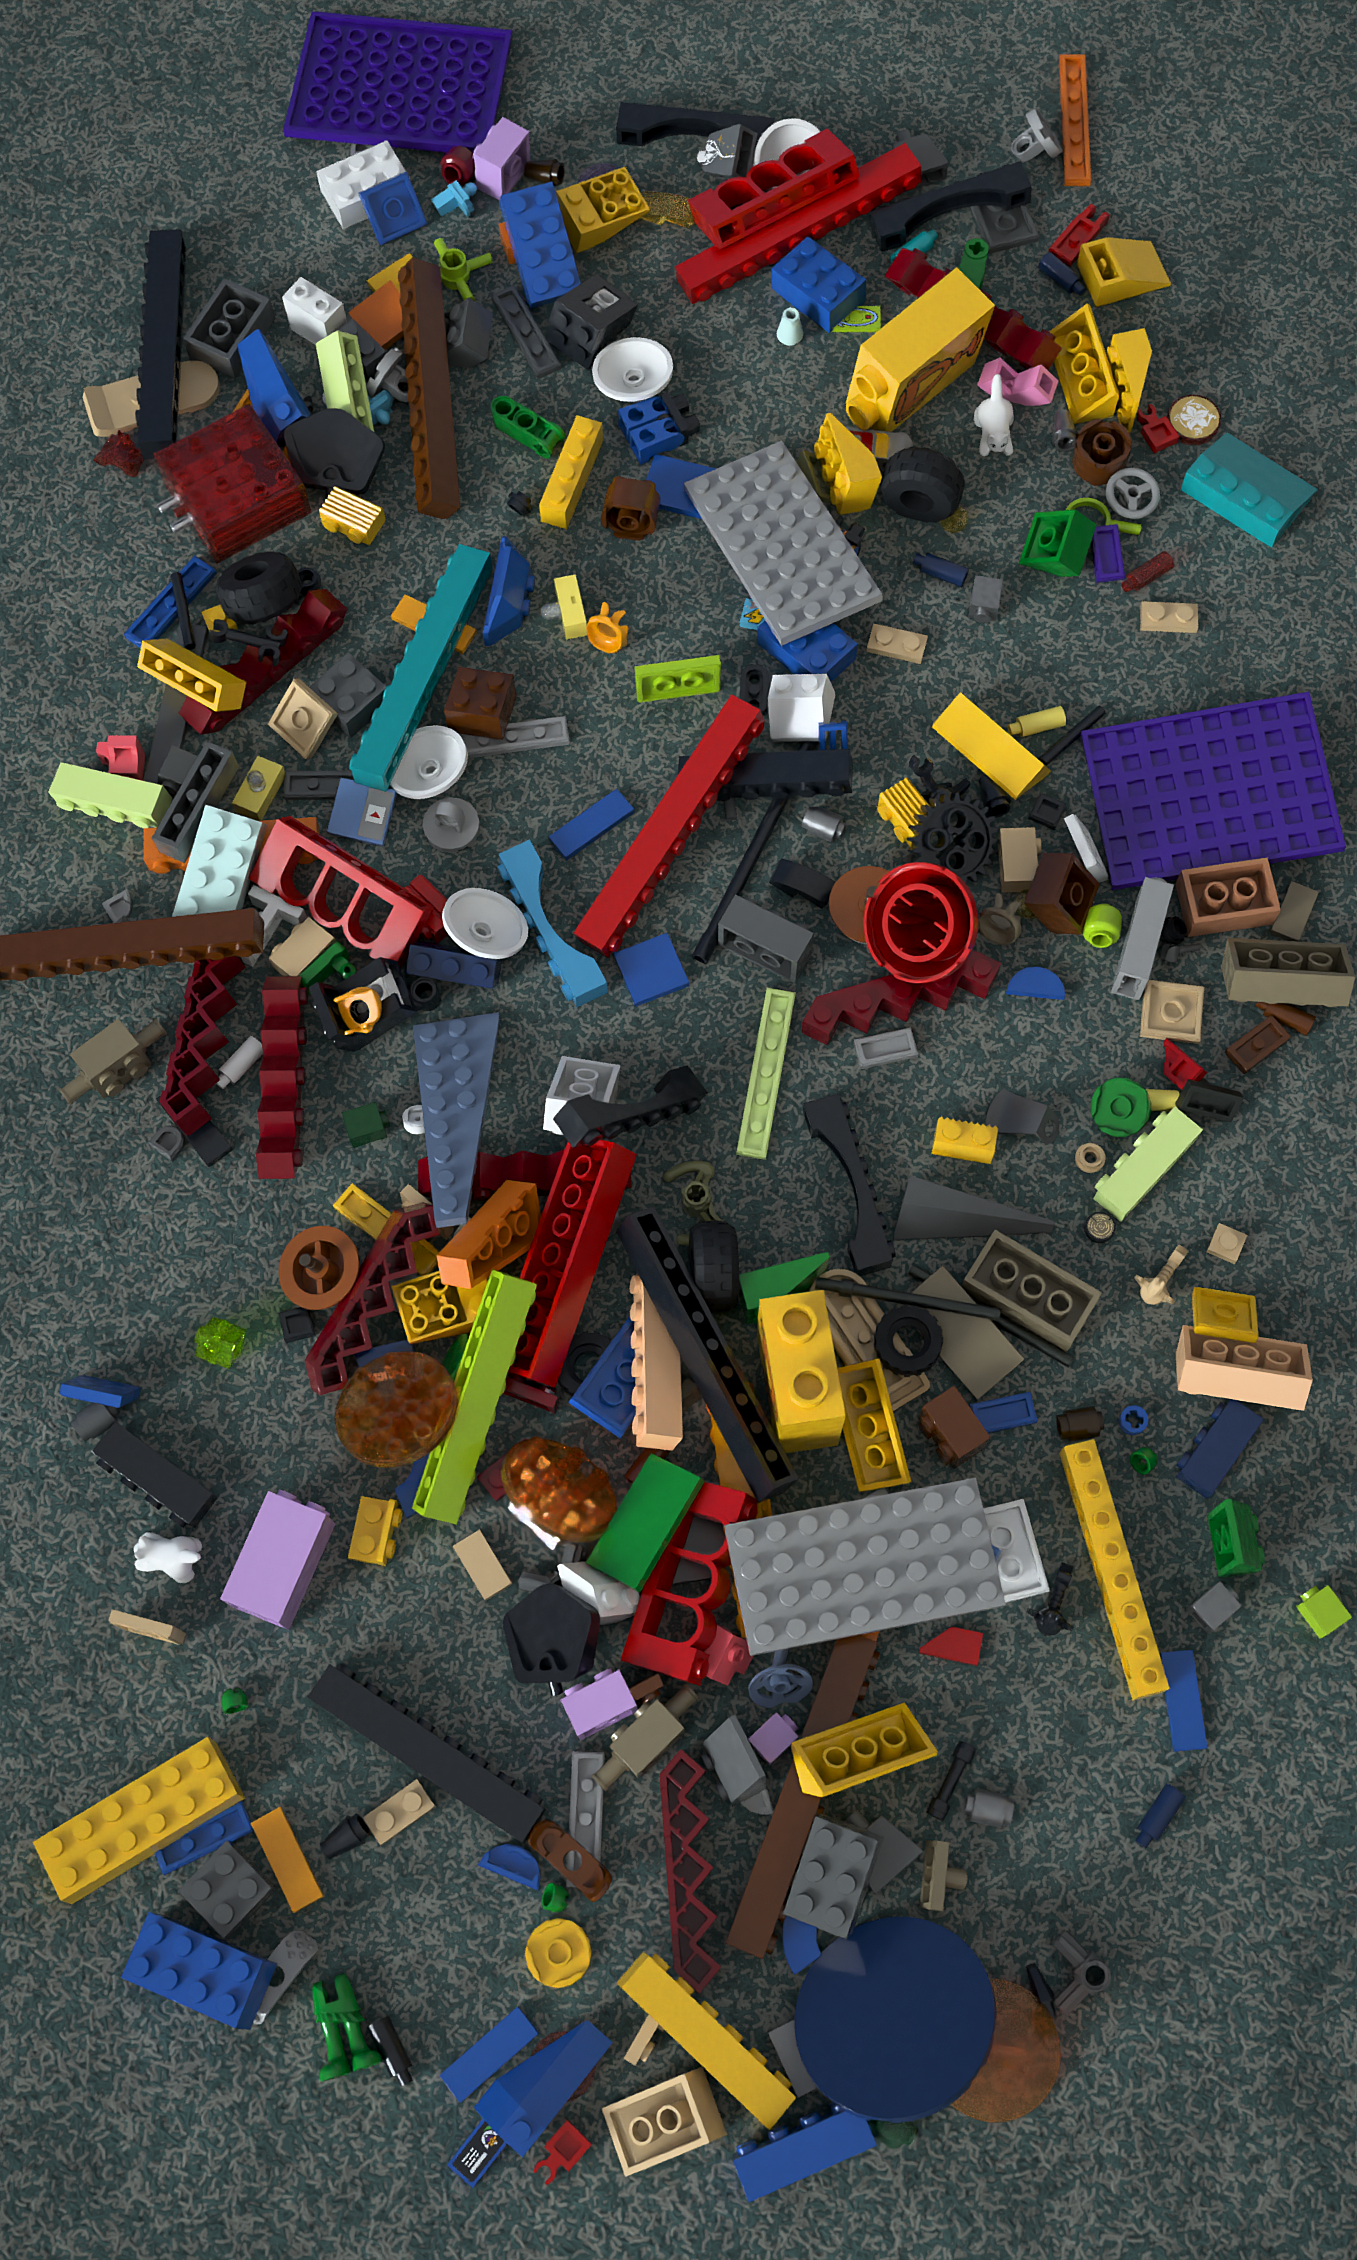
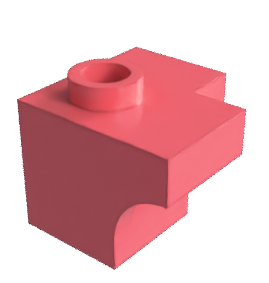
M108 735L107 742H97L96 753L101 763L109 766L108 773L143 781L145 752L137 736Z
M717 1624L716 1637L712 1645L704 1651L710 1655L708 1660L709 1670L706 1676L728 1686L735 1671L744 1675L753 1658L749 1653L747 1639L741 1638L738 1634Z

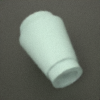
M795 308L784 310L777 330L779 341L788 346L799 343L803 338L799 312Z

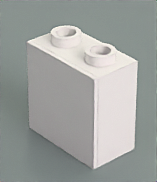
M302 277L282 296L290 329L315 345L347 321L342 302Z

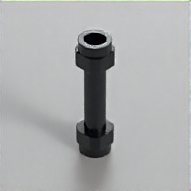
M959 1740L952 1754L955 1758L937 1797H932L926 1811L927 1814L944 1821L951 1807L948 1804L966 1764H971L977 1750L976 1748Z

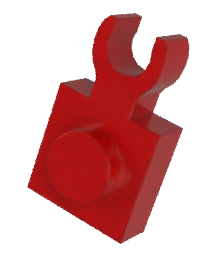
M1152 404L1148 405L1147 412L1149 415H1144L1141 409H1138L1136 418L1140 424L1144 425L1140 433L1153 453L1178 443L1180 436L1166 416L1158 419L1156 408Z
M567 2119L544 2146L551 2155L547 2159L539 2161L534 2167L533 2172L536 2173L541 2166L549 2167L551 2176L545 2181V2184L548 2185L556 2177L557 2169L560 2165L569 2172L592 2143Z

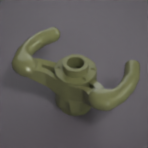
M697 1160L683 1162L672 1167L663 1175L665 1182H672L683 1174L697 1172L698 1175L695 1181H691L686 1188L682 1189L681 1203L683 1210L689 1216L699 1217L702 1221H722L714 1212L708 1186L715 1173L711 1163ZM694 1199H700V1202H694ZM679 1234L677 1236L678 1244L689 1246V1235Z

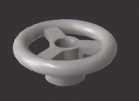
M1132 467L1124 468L1117 471L1109 479L1106 486V498L1110 507L1117 514L1130 519H1139L1148 516L1156 509L1160 500V488L1155 478L1145 470ZM1127 476H1136L1146 481V483L1139 486L1129 485L1121 479ZM1114 488L1121 492L1118 502L1114 495ZM1152 491V498L1148 506L1137 510L1143 494Z

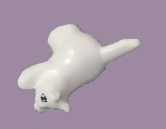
M999 374L994 375L991 397L982 401L974 413L976 426L982 428L979 446L982 456H987L991 450L993 452L1003 451L1005 455L1013 453L1009 429L1014 420L1013 407L1010 401L1002 396V381Z
M146 1532L134 1546L135 1557L138 1559L135 1561L136 1569L141 1571L162 1570L178 1583L190 1582L195 1575L192 1570V1564L201 1559L200 1554L197 1553L202 1550L201 1541L197 1538L186 1536L167 1539L159 1534Z

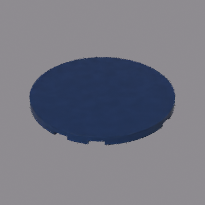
M888 1917L856 1926L853 1934L847 1939L838 1937L821 1953L822 1956L815 1960L802 1983L798 1994L794 2019L795 2037L800 2058L819 2090L832 2102L843 2108L844 2111L856 2117L869 2121L871 2119L891 2121V2123L910 2122L925 2118L946 2108L970 2088L971 2082L977 2076L980 2069L985 2066L994 2043L993 2037L997 2018L996 2000L989 1976L980 1959L966 1942L952 1931L931 1921L913 1917Z

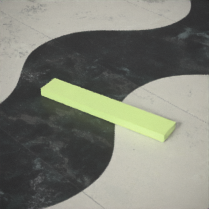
M767 988L736 1155L766 1160L796 992Z

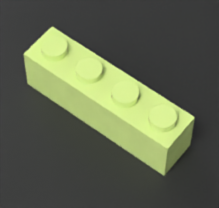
M336 331L316 343L327 409L338 408L344 410L374 432L358 337Z
M62 762L48 792L56 801V805L64 810L72 811L74 808L82 810L87 815L97 817L98 814L104 815L119 823H122L124 820L130 821L141 828H149V826L158 827L173 799L163 785Z
M1176 1107L1168 1114L1163 1111L1152 1124L1156 1128L1149 1135L1144 1132L1133 1144L1136 1149L1129 1156L1124 1153L1114 1165L1117 1170L1110 1177L1105 1174L1094 1187L1098 1191L1093 1199L1120 1222L1125 1219L1178 1161L1203 1131L1202 1128Z

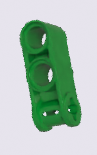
M974 238L966 243L958 269L977 288L982 289L989 247L984 240Z
M508 396L496 397L491 403L494 426L534 450L545 459L550 458L555 446L566 438L564 431L556 423L546 420Z

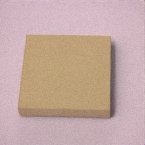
M293 679L268 725L305 759H311L338 713L302 680Z
M1148 980L1143 992L1140 1037L1162 1040L1168 1038L1170 1041L1199 1044L1201 1039L1204 987Z
M113 1609L108 1619L111 1624L123 1630L178 1645L183 1644L186 1635L185 1632L172 1625Z

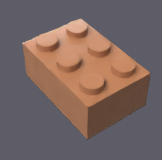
M1268 857L1181 870L1175 884L1183 920L1188 931L1187 937L1273 925L1281 911Z

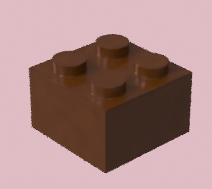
M458 667L444 708L447 727L459 734L503 740L517 698L513 674Z
M1043 853L1024 904L1050 932L1055 934H1082L1090 907H1092L1100 884L1073 853Z
M952 1386L923 1405L918 1417L921 1421L918 1423V1427L926 1439L932 1437L939 1447L935 1450L944 1465L950 1463L953 1469L984 1450L991 1438L955 1386Z

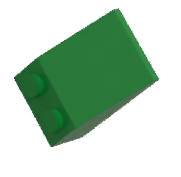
M828 1252L739 1274V1297L746 1323L754 1322L755 1326L758 1325L759 1299L807 1291L817 1277L827 1272L830 1258Z
M1225 1499L1207 1514L1218 1578L1257 1573L1262 1570L1261 1565L1265 1563L1263 1548L1261 1545H1257L1255 1533L1259 1531L1257 1517L1255 1514H1251L1249 1505L1234 1499Z

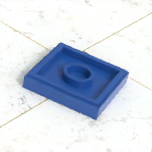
M403 172L358 192L379 245L428 224L407 172Z
M668 933L613 953L635 1007L689 986V980Z
M80 1375L61 1383L60 1394L64 1397L119 1408L136 1400L139 1397L141 1387Z

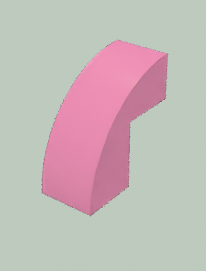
M997 358L984 364L977 386L991 395L994 375L999 374L1001 376L1002 396L1004 399L1025 406H1038L1052 402L1058 380L1043 365L1017 373L1003 359Z

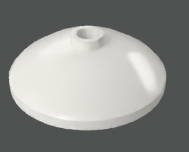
M785 119L776 122L758 140L754 152V166L764 161L779 160L780 155L785 150L797 144L805 143V139L819 133L820 130L811 123L801 119ZM805 170V171L799 172V173L796 174V175L799 176V175H801V174H803V173H805V172H807V171H809V170ZM771 187L765 191L768 192L776 187Z
M638 337L625 338L609 344L598 353L592 367L593 379L598 389L610 398L626 402L641 401L653 397L668 385L673 375V361L667 349L656 341Z
M426 726L416 729L390 786L398 794L412 799L433 797L449 789L463 774L468 760L467 747L461 736L454 730L444 726Z
M467 888L451 895L444 906L442 919L447 933L461 948L473 955L489 959L507 958L519 952L527 940L528 924L523 913L512 901L499 893L482 888Z

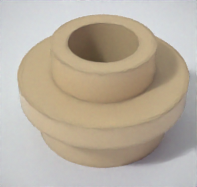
M1094 1143L1083 1144L1075 1154L1077 1166L1087 1173L1099 1171L1106 1160L1103 1149ZM1085 1155H1093L1095 1162L1088 1163L1085 1160Z

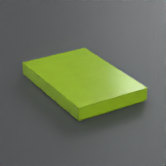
M719 655L634 666L636 696L639 703L714 693L721 690V662Z

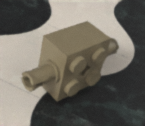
M118 1018L70 1053V1056L81 1070L79 1071L80 1075L64 1087L58 1089L70 1105L90 1089L93 1091L96 1089L103 1099L107 1096L113 1097L123 1090L125 1083L132 1078L138 1079L147 1072L148 1066L152 1063L145 1054L147 1052L146 1048L164 1035H167L165 1029L155 1018L153 1022L134 1035L127 1030Z
M685 1683L666 1704L660 1703L658 1699L653 1704L649 1701L645 1702L635 1712L636 1720L629 1727L623 1724L610 1737L613 1741L610 1745L613 1756L591 1777L605 1792L626 1770L628 1772L631 1771L639 1779L685 1734V1728L679 1723V1718L696 1700H699L697 1694Z

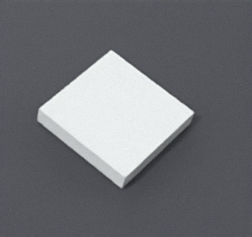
M1074 814L1064 818L1086 869L1099 883L1108 880V872L1088 829Z

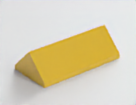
M1086 304L1049 331L1056 337L1054 341L1062 348L1054 360V364L1074 424L1113 417L1119 398V392L1091 306Z
M961 692L932 726L934 730L1015 800L1051 772L1047 766Z
M879 1358L838 1367L846 1415L843 1432L859 1492L910 1483L911 1478Z
M905 1702L791 1742V1750L802 1792L819 1797L833 1794L934 1757L938 1752Z

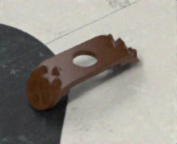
M548 1819L536 1823L529 1832V1845L574 1884L591 1902L599 1900L607 1892L611 1884L612 1875L609 1870L555 1822ZM570 1851H577L582 1857V1864L575 1871L568 1870L564 1864V1858Z

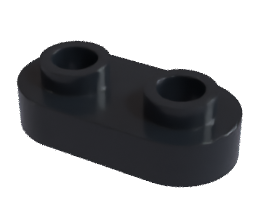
M751 664L746 666L741 672L740 699L749 704H757L759 706L758 709L761 710L764 716L768 709L769 675L763 666ZM751 679H757L759 680V683L751 684L749 681Z

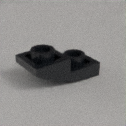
M782 858L779 860L769 881L771 885L793 898L799 894L821 909L827 905L831 890L836 883L829 877L809 867Z

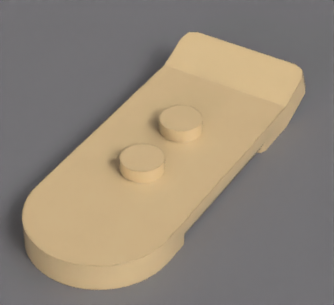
M196 360L181 362L178 415L204 409L217 398L220 383L215 370L210 365ZM138 375L103 386L85 387L83 401L93 433L96 436H113L138 427L135 419V411L140 409L136 394L137 388H141Z
M845 1269L829 1270L819 1276L839 1281L842 1278L852 1279L854 1283L867 1285L859 1275ZM816 1280L812 1284L810 1292L819 1290L815 1289ZM824 1290L833 1347L844 1365L877 1358V1353L874 1351V1335L877 1324L880 1323L884 1312L876 1300L852 1295V1298L839 1296L837 1292ZM896 1332L893 1336L895 1349L902 1355L912 1356V1352L906 1347ZM880 1361L893 1411L929 1389L930 1382L924 1372L919 1376L911 1375L910 1377H904V1375L900 1374L895 1375L891 1370H886Z

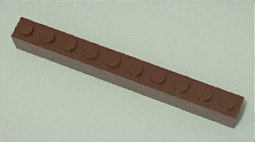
M412 257L400 268L398 281L400 282V305L402 307L401 326L404 332L403 351L406 358L405 375L408 383L407 400L410 408L409 425L411 426L412 433L411 449L414 458L415 499L417 501L418 513L440 519H448L460 509L441 272L440 266Z
M255 908L0 935V981L12 979L24 981L31 977L52 978L60 974L80 975L88 971L108 972L116 968L136 969L139 966L145 965L165 966L167 963L173 962L193 963L196 960L202 959L221 960L224 957L230 956L249 957L252 954L263 953L264 920Z
M860 1635L836 1640L800 1739L857 1719L858 1713L853 1712L856 1700L863 1701L869 1683L864 1681L868 1669L874 1671L880 1652L875 1651L876 1641ZM794 1758L725 1943L761 1959L764 1958L765 1953L772 1955L778 1935L773 1933L777 1920L784 1922L786 1915L783 1913L787 1904L784 1900L789 1888L792 1889L798 1870L796 1867L800 1856L803 1855L808 1840L807 1836L815 1816L823 1813L825 1808L819 1805L821 1797L802 1792Z

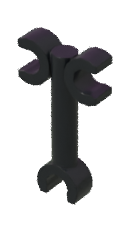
M214 619L213 629L219 632L210 630L209 640L214 643L231 640L259 648V662H262L263 658L269 655L273 657V666H277L280 662V648L286 644L288 633L286 629H283L280 636H275L272 634L273 626L269 625L266 629V638L230 629L225 621Z

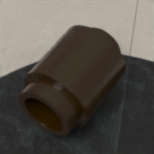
M1094 1406L1065 1410L1063 1414L1056 1415L1057 1430L1061 1440L1068 1439L1070 1442L1100 1436V1430H1104L1103 1415L1101 1411L1096 1412Z

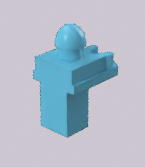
M454 181L447 185L448 188L431 199L435 209L441 216L459 206L468 218L471 216L470 213L474 211L469 197L476 193L477 186L474 183H467L462 188L457 181Z
M384 389L373 398L368 395L373 425L377 422L382 425L389 424L391 419L389 414L393 412L390 409L393 402L391 393Z

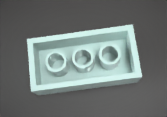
M205 805L172 917L242 909L251 881L248 878L256 864L267 825L260 821Z

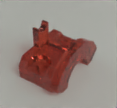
M118 430V436L111 434L93 460L102 466L107 464L115 465L124 471L126 475L136 477L144 461L141 450L135 447V442L131 441L128 433L124 434Z

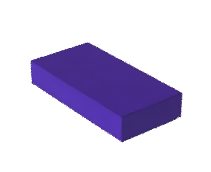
M1118 524L1096 526L1091 541L1096 582L1124 580L1125 571Z

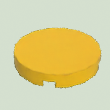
M560 1918L545 1921L536 1927L528 1939L525 1951L527 1967L534 1978L546 1986L555 1988L570 1986L581 1979L589 1967L592 1954L590 1941L584 1930L573 1921Z

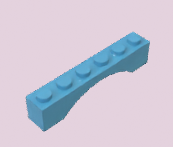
M530 839L499 853L500 865L497 866L498 872L504 882L509 880L513 887L509 890L516 905L522 904L525 910L523 915L527 921L528 928L534 927L538 936L535 937L540 951L542 953L547 951L551 958L548 961V965L554 977L560 975L564 983L561 985V989L567 1001L573 999L576 1007H579L608 993L607 981L595 959L569 946L555 933L547 921L540 902L541 884L544 876L543 864Z

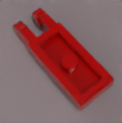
M1093 204L1088 205L1050 246L1048 252L1053 253L1067 266L1071 267L1079 257L1081 244L1092 242L1107 224L1110 215L1103 212L1093 222L1090 219L1094 216L1097 208Z

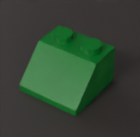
M1077 510L1035 512L1018 564L1060 577L1080 576L1097 524Z

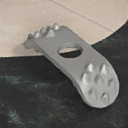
M303 1931L289 1933L269 1956L268 1960L277 1963V1966L283 1969L285 1977L281 1985L277 1987L268 1986L254 2020L255 2024H262L280 1997L304 1966L317 1953V1942Z

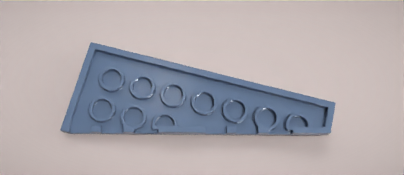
M499 1012L413 1025L436 1228L466 1224L468 1222L474 1174H476V1160L478 1149H480L482 1125H484L490 1091L489 1083L494 1067L493 1059L498 1043V1029L501 1024Z

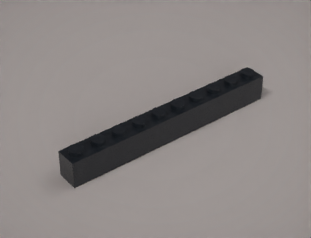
M181 229L149 231V242H145V254L148 262L144 263V275L147 283H143L142 289L146 302L141 305L144 324L140 325L143 345L139 346V357L142 367H138V379L141 388H137L136 391L140 409L135 411L138 431L134 432L135 447L137 449L140 448L144 460L170 459L177 456L186 245Z
M653 1206L629 1214L616 1233L757 1502L761 1503L785 1493L799 1477L656 1208Z

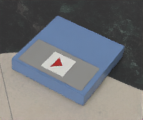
M341 778L327 833L384 847L397 792L389 788L387 792L355 783L354 780Z

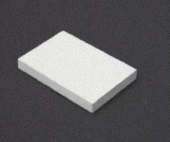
M1024 1499L983 1508L991 1544L1002 1550L996 1565L1005 1603L1050 1592Z

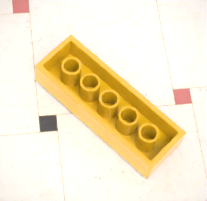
M206 1737L35 1840L33 1844L60 1901L73 1904L151 1857L158 1850L164 1849L182 1838L181 1836L246 1798L216 1741Z

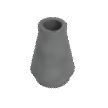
M1066 409L1058 410L1054 414L1052 443L1059 451H1070L1075 448L1078 432L1071 419L1070 412Z

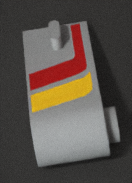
M846 427L874 454L881 472L884 471L888 459L904 448L914 447L910 437L903 432L895 433L870 429L864 431L859 428Z

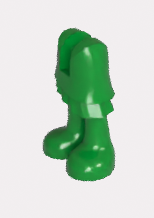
M345 1973L335 1975L336 1991L339 1998L337 2001L330 2003L323 1980L313 1983L312 1987L314 2015H316V2023H321L329 2058L328 2063L320 2069V2082L352 2073L344 2051L338 2026L339 2023H343L351 2050L353 2071H359L382 2062L380 2053L377 2050L370 2049L366 2044L359 2024L366 2020L359 2013L362 2009L356 2000L352 1985Z

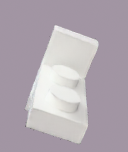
M253 885L248 893L252 904L264 910L259 912V915L264 920L263 950L282 919L295 926L307 919L303 908L290 905L282 898L256 885ZM261 953L252 954L249 957H241L244 963L253 967Z

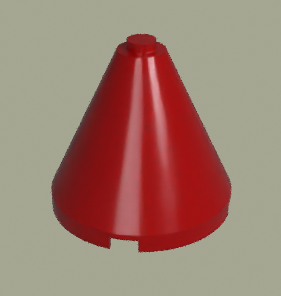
M907 863L889 871L878 881L880 885L873 894V897L868 898L864 910V936L872 957L880 967H885L890 973L895 975V978L905 982L929 983L948 977L964 964L976 941L978 912L970 889L953 871L934 863Z

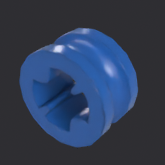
M1135 1405L1125 1408L1118 1420L1121 1430L1128 1435L1142 1433L1149 1421L1146 1411ZM1131 1413H1136V1418L1142 1421L1141 1424L1138 1423L1136 1425V1428H1131V1423L1125 1421V1417L1129 1418Z

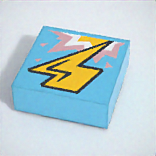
M746 598L740 619V627L758 630V626L765 619L754 601Z

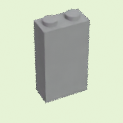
M1145 877L1135 901L1111 993L1139 1000L1145 989L1174 887L1173 884L1167 883L1164 879Z

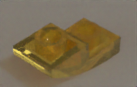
M642 191L641 194L650 211L640 217L641 219L662 225L666 220L686 228L691 227L693 216L688 200L691 198L671 193Z

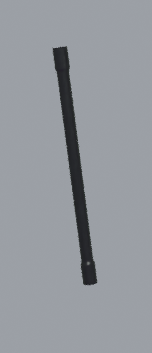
M802 741L797 751H812L817 747L818 741ZM790 796L782 799H772L713 918L692 954L694 960L704 964L708 963L718 943V923L735 894L740 896Z

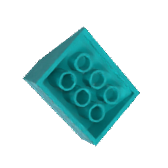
M1228 432L1198 457L1186 472L1181 486V491L1271 548L1318 491L1317 488Z

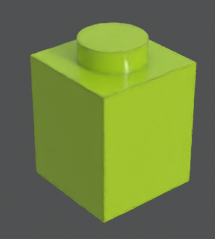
M1316 1585L1300 1596L1303 1602L1296 1606L1319 1639L1327 1636L1352 1618L1329 1585L1320 1590Z

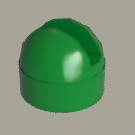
M1141 1447L1130 1455V1463L1136 1472L1144 1475L1157 1466L1158 1456L1156 1453L1154 1454L1151 1448ZM1145 1458L1147 1463L1145 1464L1141 1460Z
M236 1687L234 1691L229 1688L222 1695L221 1705L224 1714H233L246 1710L249 1707L247 1696L240 1688Z
M549 1883L542 1896L543 1909L552 1912L563 1911L568 1906L564 1902L565 1898H570L567 1889L561 1885Z

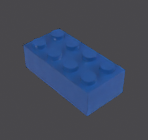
M553 182L501 195L499 205L529 309L556 302L558 298L580 285L581 282Z
M148 1912L121 1978L229 2026L251 2030L277 1963L165 1915Z
M832 2103L830 2104L832 2111L820 2116L818 2111H814L800 2117L801 2125L788 2130L785 2124L767 2132L769 2139L757 2144L755 2138L737 2145V2153L732 2155V2159L748 2202L877 2146L867 2120L856 2117L844 2111L837 2104Z

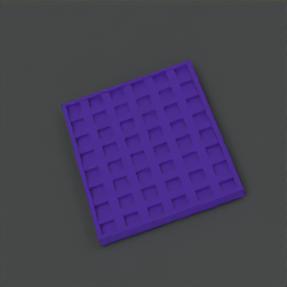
M1309 692L1081 731V740L1112 890L1142 886L1145 877H1157L1165 881L1177 880L1181 870L1267 857L1269 864L1345 851L1346 844Z

